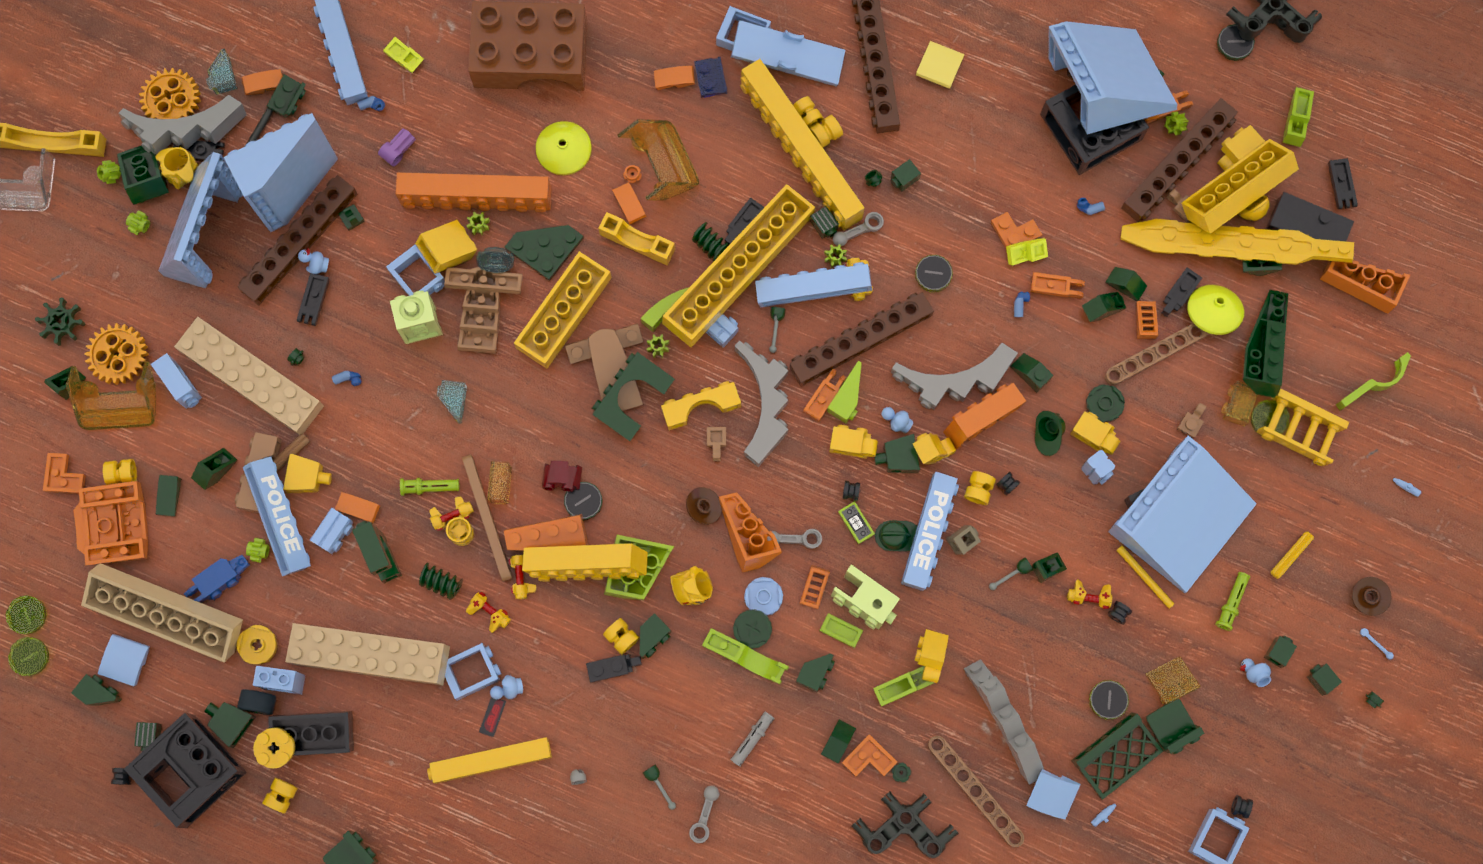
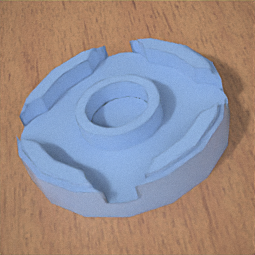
M760 577L754 579L747 586L744 599L748 609L760 610L768 616L774 614L780 608L783 593L779 584L773 579Z

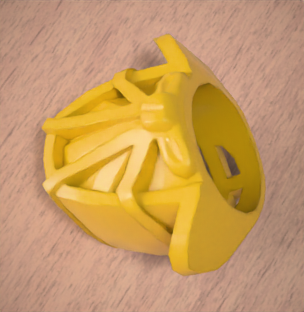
M182 147L163 149L156 155V160L160 162L161 174L176 189H180L193 180L198 164L190 151Z
M693 566L689 570L670 576L674 596L681 605H700L706 602L712 595L713 587L707 570L703 571V569Z

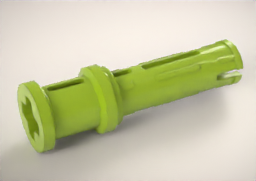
M400 479L401 496L408 493L421 495L423 492L460 490L459 479ZM432 485H448L443 487H432Z
M1238 572L1228 601L1221 608L1222 613L1219 621L1215 623L1217 627L1226 631H1232L1235 616L1239 614L1237 608L1250 579L1248 574Z

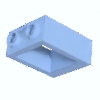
M730 6L716 37V45L732 51L734 42L727 40V37L735 20H741L771 29V21Z
M416 244L386 266L389 273L408 296L413 295V292L398 275L400 272L419 258L433 272ZM433 272L436 278L419 291H428L429 295L439 292L444 287V277L440 272L436 274Z
M166 353L151 364L178 403L186 409L188 407L192 408L199 403V400L202 398L179 364Z
M481 643L448 659L445 678L457 701L500 681L499 675H501V671L497 664L493 665L491 657H493L489 646L485 647ZM481 651L491 677L461 690L451 665Z
M256 666L253 686L264 690L302 695L306 675L292 670Z
M1218 807L1216 809H1209L1188 852L1210 864H1232L1249 828L1245 826L1243 820L1237 817L1232 819L1226 816L1227 812ZM1215 817L1240 830L1226 860L1201 847Z

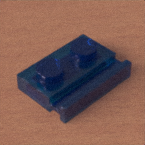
M721 57L694 61L701 98L716 96L721 93L727 94Z

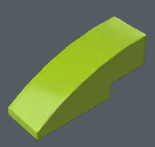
M1295 88L1282 143L1298 147L1302 146L1306 137L1307 124L1310 120L1314 91Z
M688 288L679 290L656 303L641 317V323L654 332L661 324L663 315Z
M925 666L873 688L880 705L884 706L934 684L933 682L922 680Z

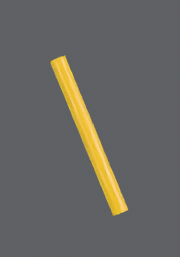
M1123 546L1116 550L1170 609L1175 603Z

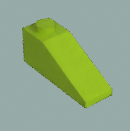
M860 361L856 363L827 409L829 414L847 424L849 419L853 421L858 413L856 408L861 373Z

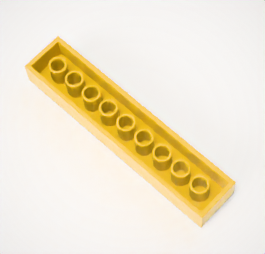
M758 59L743 68L740 78L741 89L752 98L750 99L755 109L758 108L761 111L763 121L766 124H770L772 134L775 138L779 137L783 150L786 153L789 152L793 157L791 158L796 168L799 167L802 170L804 180L807 183H811L813 193L817 198L820 197L822 199L823 207L827 206L839 223L838 228L841 227L845 231L863 219L864 206L762 60Z
M786 184L663 315L662 324L689 347H692L807 224L810 216L814 214L815 206Z

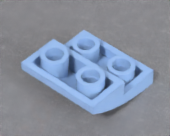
M112 634L101 660L98 674L131 686H136L141 668L146 663L150 646Z
M1042 769L1026 806L1053 817L1066 819L1081 784L1063 775L1060 778Z

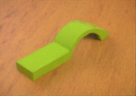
M1407 352L1394 362L1396 371L1391 382L1381 383L1370 379L1337 403V408L1341 411L1370 389L1383 391L1395 385L1403 377L1411 355Z
M712 628L702 644L703 647L777 684H781L780 678L784 671L789 668V666L772 660Z

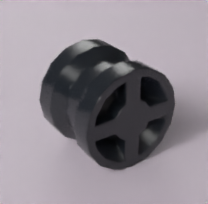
M1008 472L996 485L1001 487L1007 496L1021 482L1015 480L1013 474Z
M845 480L842 499L847 500L850 498L858 502L860 482L854 484Z
M1115 601L1113 610H1110L1107 615L1117 623L1124 625L1126 617L1131 615L1133 611L1125 604Z
M112 768L114 777L111 780V784L131 785L130 775L124 768Z
M1236 795L1231 806V814H1240L1243 818L1248 819L1252 811L1253 800H1245L1241 796Z

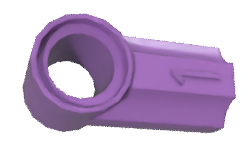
M403 128L390 143L386 142L382 145L378 155L391 166H396L403 158V153L416 139L409 131Z

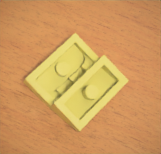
M930 41L916 76L950 89L965 54Z

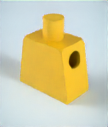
M290 454L283 490L287 493H317L320 484H331L332 474L322 472L323 466L319 462Z

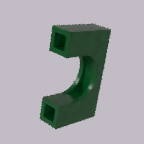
M639 352L629 355L625 361L627 363L625 369H619L614 376L617 380L613 385L609 384L603 391V394H605L604 398L601 401L597 400L591 408L594 410L592 415L629 441H631L641 425L620 409L618 393L621 387L631 380H642L662 394H665L675 380Z
M363 521L358 523L352 531L370 573L374 576L378 574L381 582L384 584L402 576L385 535L371 522Z

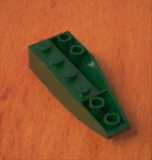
M1269 290L1245 347L1242 380L1258 395L1275 398L1282 386L1288 293Z

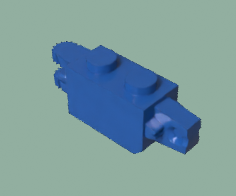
M243 555L230 561L219 559L191 579L195 585L185 591L184 595L188 598L200 591L201 595L194 599L195 601L203 603L205 600H215L222 595L223 590L238 584V580L242 578L240 574L250 564Z

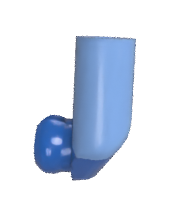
M370 96L357 102L361 111L369 107L376 111H382L385 108L384 101L375 96Z
M1083 197L1077 201V208L1088 215L1105 210L1102 201L1093 205L1088 203L1086 198Z
M1021 291L1018 293L1014 301V317H1023L1024 302L1030 301L1029 292Z
M347 370L332 376V380L336 385L346 380L351 381L353 386H358L362 382L359 373Z

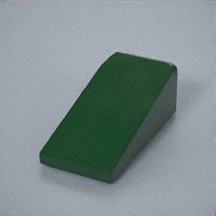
M159 475L156 515L176 516L181 478Z

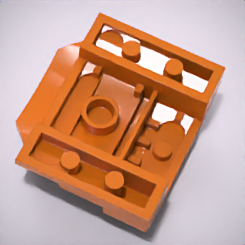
M132 481L80 488V502L73 511L77 549L85 556V566L147 559V518L140 482Z

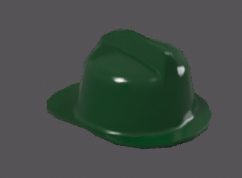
M1042 411L1036 417L1035 444L1043 455L1052 456L1060 449L1066 425L1059 413Z
M885 521L875 531L876 543L886 551H910L917 525L909 521Z

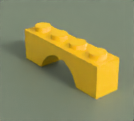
M606 212L598 228L601 236L667 266L675 252L674 242L659 235L652 236L640 232L627 224L623 219Z
M729 381L720 383L719 387L714 389L707 387L700 390L701 393L695 395L689 393L682 396V399L665 401L664 405H661V409L668 430L687 425L690 412L702 404L714 405L722 413L741 408V401L734 382L729 383Z

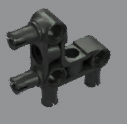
M1257 0L1260 6L1249 17L1243 15L1234 6L1226 14L1238 25L1240 36L1247 41L1257 37L1268 23H1275L1292 41L1301 43L1313 31V26L1322 19L1321 13L1315 17L1318 13L1317 10H1313L1305 18L1286 2L1287 0Z
M890 791L881 801L892 811V817L876 831H871L861 818L856 821L861 828L856 823L851 826L863 839V845L872 854L883 852L892 845L891 842L900 834L905 833L917 844L916 847L925 856L936 858L945 850L946 844L959 834L956 830L948 834L954 829L949 824L937 836L922 822L919 814L932 804L929 799L922 804L927 798L924 793L912 805H901ZM904 812L908 813L911 817L908 824H903L900 820V816ZM873 839H878L881 843V848L878 851H874L870 847ZM930 843H934L937 846V852L934 855L929 854L927 851V846Z

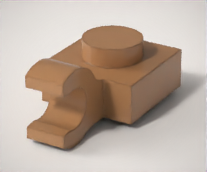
M1173 189L1166 198L1176 205L1173 211L1187 222L1188 220L1181 202L1189 196L1186 195L1182 198L1180 193Z
M1199 403L1192 414L1187 412L1177 430L1194 439L1204 423L1199 418L1207 406Z
M707 427V447H713V461H721L720 447H726V427Z

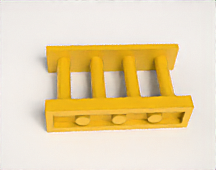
M1280 389L1275 398L1271 397V399L1276 401L1277 406L1268 427L1259 428L1257 433L1261 434L1265 440L1275 441L1312 459L1316 465L1326 466L1333 463V459L1326 455L1336 432L1347 429L1349 422ZM1289 407L1293 409L1294 415L1284 436L1276 432L1275 429L1284 408ZM1306 415L1310 417L1311 424L1301 444L1292 440L1301 416ZM1322 423L1328 426L1329 430L1320 451L1317 452L1309 448L1318 425Z

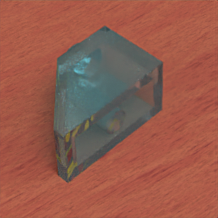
M221 49L207 71L209 78H206L209 89H213L216 95L238 89L229 54L225 49Z
M442 380L441 386L438 385L437 397H439L456 422L462 424L467 386L464 382Z

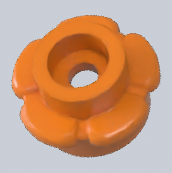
M629 165L625 168L623 177L629 183H635L641 179V170L638 166Z

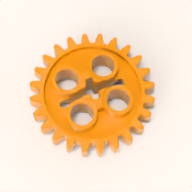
M164 68L163 74L157 71L156 77L152 74L150 75L151 81L145 80L147 87L141 86L144 93H139V96L143 98L139 100V103L143 105L141 109L143 112H146L147 118L177 119L187 117L189 114L194 115L193 109H199L196 104L201 102L200 98L197 97L201 95L200 91L197 90L199 86L195 83L193 77L190 78L187 72L183 74L181 69L176 73L174 68L170 72ZM174 84H178L176 88L172 89ZM161 91L160 95L155 96L156 92ZM186 99L183 104H179L181 100ZM168 107L167 111L162 112L163 108Z
M116 323L113 328L108 324V330L101 327V334L94 332L96 338H89L92 345H86L90 352H86L84 355L90 358L85 360V362L90 364L88 369L94 371L92 375L95 377L99 376L98 379L103 382L105 380L107 384H110L113 380V383L118 385L120 380L123 384H126V378L133 381L132 375L139 376L137 370H144L141 364L148 362L143 358L149 355L148 352L144 351L148 346L142 344L145 342V339L140 337L141 334L138 331L135 332L133 327L128 329L126 324L120 327ZM117 338V342L114 345H110L111 340ZM133 347V351L130 354H126L127 349ZM107 354V358L100 362L101 356ZM123 363L122 369L116 370L117 365Z

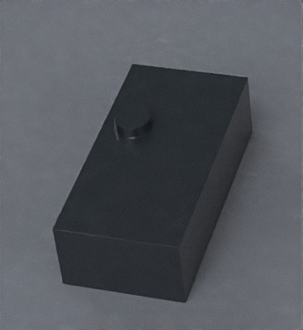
M1283 192L1276 202L1265 230H1296L1314 239L1346 242L1354 221Z
M352 711L287 714L268 717L269 728H282L294 739L295 752L293 756L350 753L354 751ZM272 742L269 750H272V753L275 754L279 750V746Z

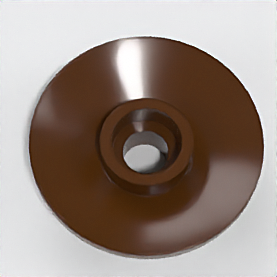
M695 488L688 494L686 499L688 514L699 524L709 525L714 523L722 512L719 497L709 488Z
M1363 578L1355 584L1352 590V600L1355 607L1365 615H1380L1391 604V591L1388 585L1379 578ZM1367 594L1372 595L1371 601L1367 599Z

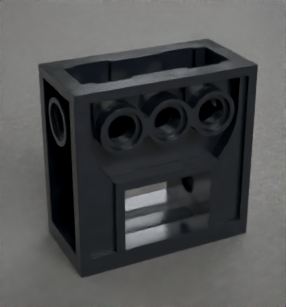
M1075 84L1046 100L1040 115L1078 175H1081L1142 141L1149 126L1144 119L1087 134L1080 119H1078L1071 108V105L1081 100V93Z
M188 713L182 714L124 768L176 828H188L247 773L195 715ZM168 766L189 787L176 802L154 780Z

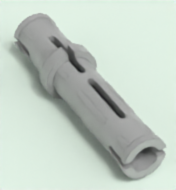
M764 711L756 725H752L751 732L730 760L741 767L760 738L765 736V731L775 718Z

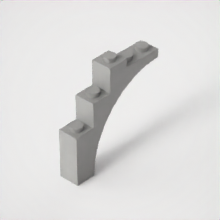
M230 95L205 111L177 119L146 118L124 108L119 112L122 119L121 124L126 129L134 131L141 139V145L147 152H153L156 155L172 142L176 146H182L187 150L201 136L206 141L210 140L216 144L247 115L242 103Z
M739 340L735 345V352L745 360L753 372L761 396L759 425L752 441L744 451V456L759 467L788 434V428H786L788 425L780 418L778 420L775 419L788 405V396L782 390H776L788 376V367L779 360L777 362L775 359L768 364V360L763 355H757L753 352L754 349L747 342L743 344Z
M1001 343L994 353L982 363L955 374H924L910 370L897 362L893 366L891 373L897 381L907 383L912 391L916 393L921 392L918 400L921 401L920 404L923 407L935 410L946 392L949 393L953 400H960L962 402L975 384L978 385L977 388L980 391L992 393L1018 353L1004 343Z
M981 659L963 668L995 719L1012 752L1020 773L1029 785L1037 781L1044 767L1035 743L1026 733L1019 714L1010 704L1004 686L996 676L992 675Z

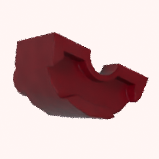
M551 461L550 465L545 463L542 488L548 491H553L556 487H562L563 491L568 492L573 491V489L579 490L582 467L579 465L569 466L568 461Z

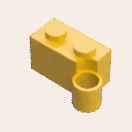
M1251 125L1245 129L1241 127L1234 133L1235 137L1232 139L1228 137L1221 143L1223 146L1221 150L1225 155L1217 163L1224 171L1265 142Z
M1084 411L1070 435L1094 450H1103L1109 455H1113L1120 444V440L1115 437L1116 433L1113 431L1115 427L1107 422H1101L1091 412L1087 413Z
M838 425L833 427L829 452L867 459V457L876 456L878 441L871 439V434H868L867 429L857 428L853 430L849 429L846 425Z
M924 433L916 438L917 441L913 443L923 464H935L956 452L950 438L940 441L937 434Z
M926 629L924 637L920 636L917 645L920 650L917 649L914 661H917L919 665L925 666L922 680L938 683L949 635Z

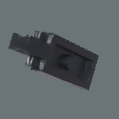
M749 198L728 225L726 231L728 236L725 238V243L730 245L764 207L752 198Z
M1187 267L1166 295L1163 302L1167 305L1161 314L1168 317L1173 309L1178 311L1202 280V277Z
M629 654L586 663L590 683L628 675L633 672L632 667L642 665L640 656L630 658Z

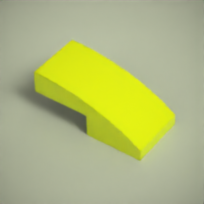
M396 37L383 50L387 56L411 73L424 60L411 47L408 48Z
M1045 238L1006 246L1008 264L1012 266L1028 260L1034 262L1048 257Z

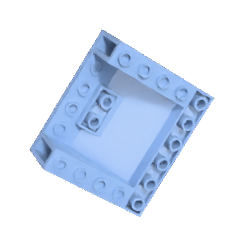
M1068 21L1049 26L1048 59L1054 71L1068 68L1081 93L1080 122L1087 134L1177 110V103L1136 29Z
M312 113L302 115L297 121L286 123L281 129L275 132H268L263 138L257 141H250L245 147L233 150L224 157L244 198L270 232L289 223L338 160Z
M213 152L197 167L158 270L165 277L206 288L207 284H210L213 274L212 270L193 250V247L199 241V231L201 226L205 224V214L212 205V196L237 203L239 197L243 196L225 159L219 153Z
M1187 436L1178 444L1167 458V462L1108 532L1182 592L1187 593L1257 503L1200 444Z

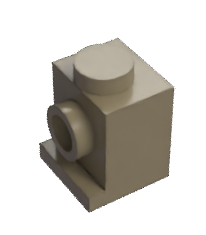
M964 525L951 536L945 538L954 553L964 555L981 542L978 537V531L971 525Z

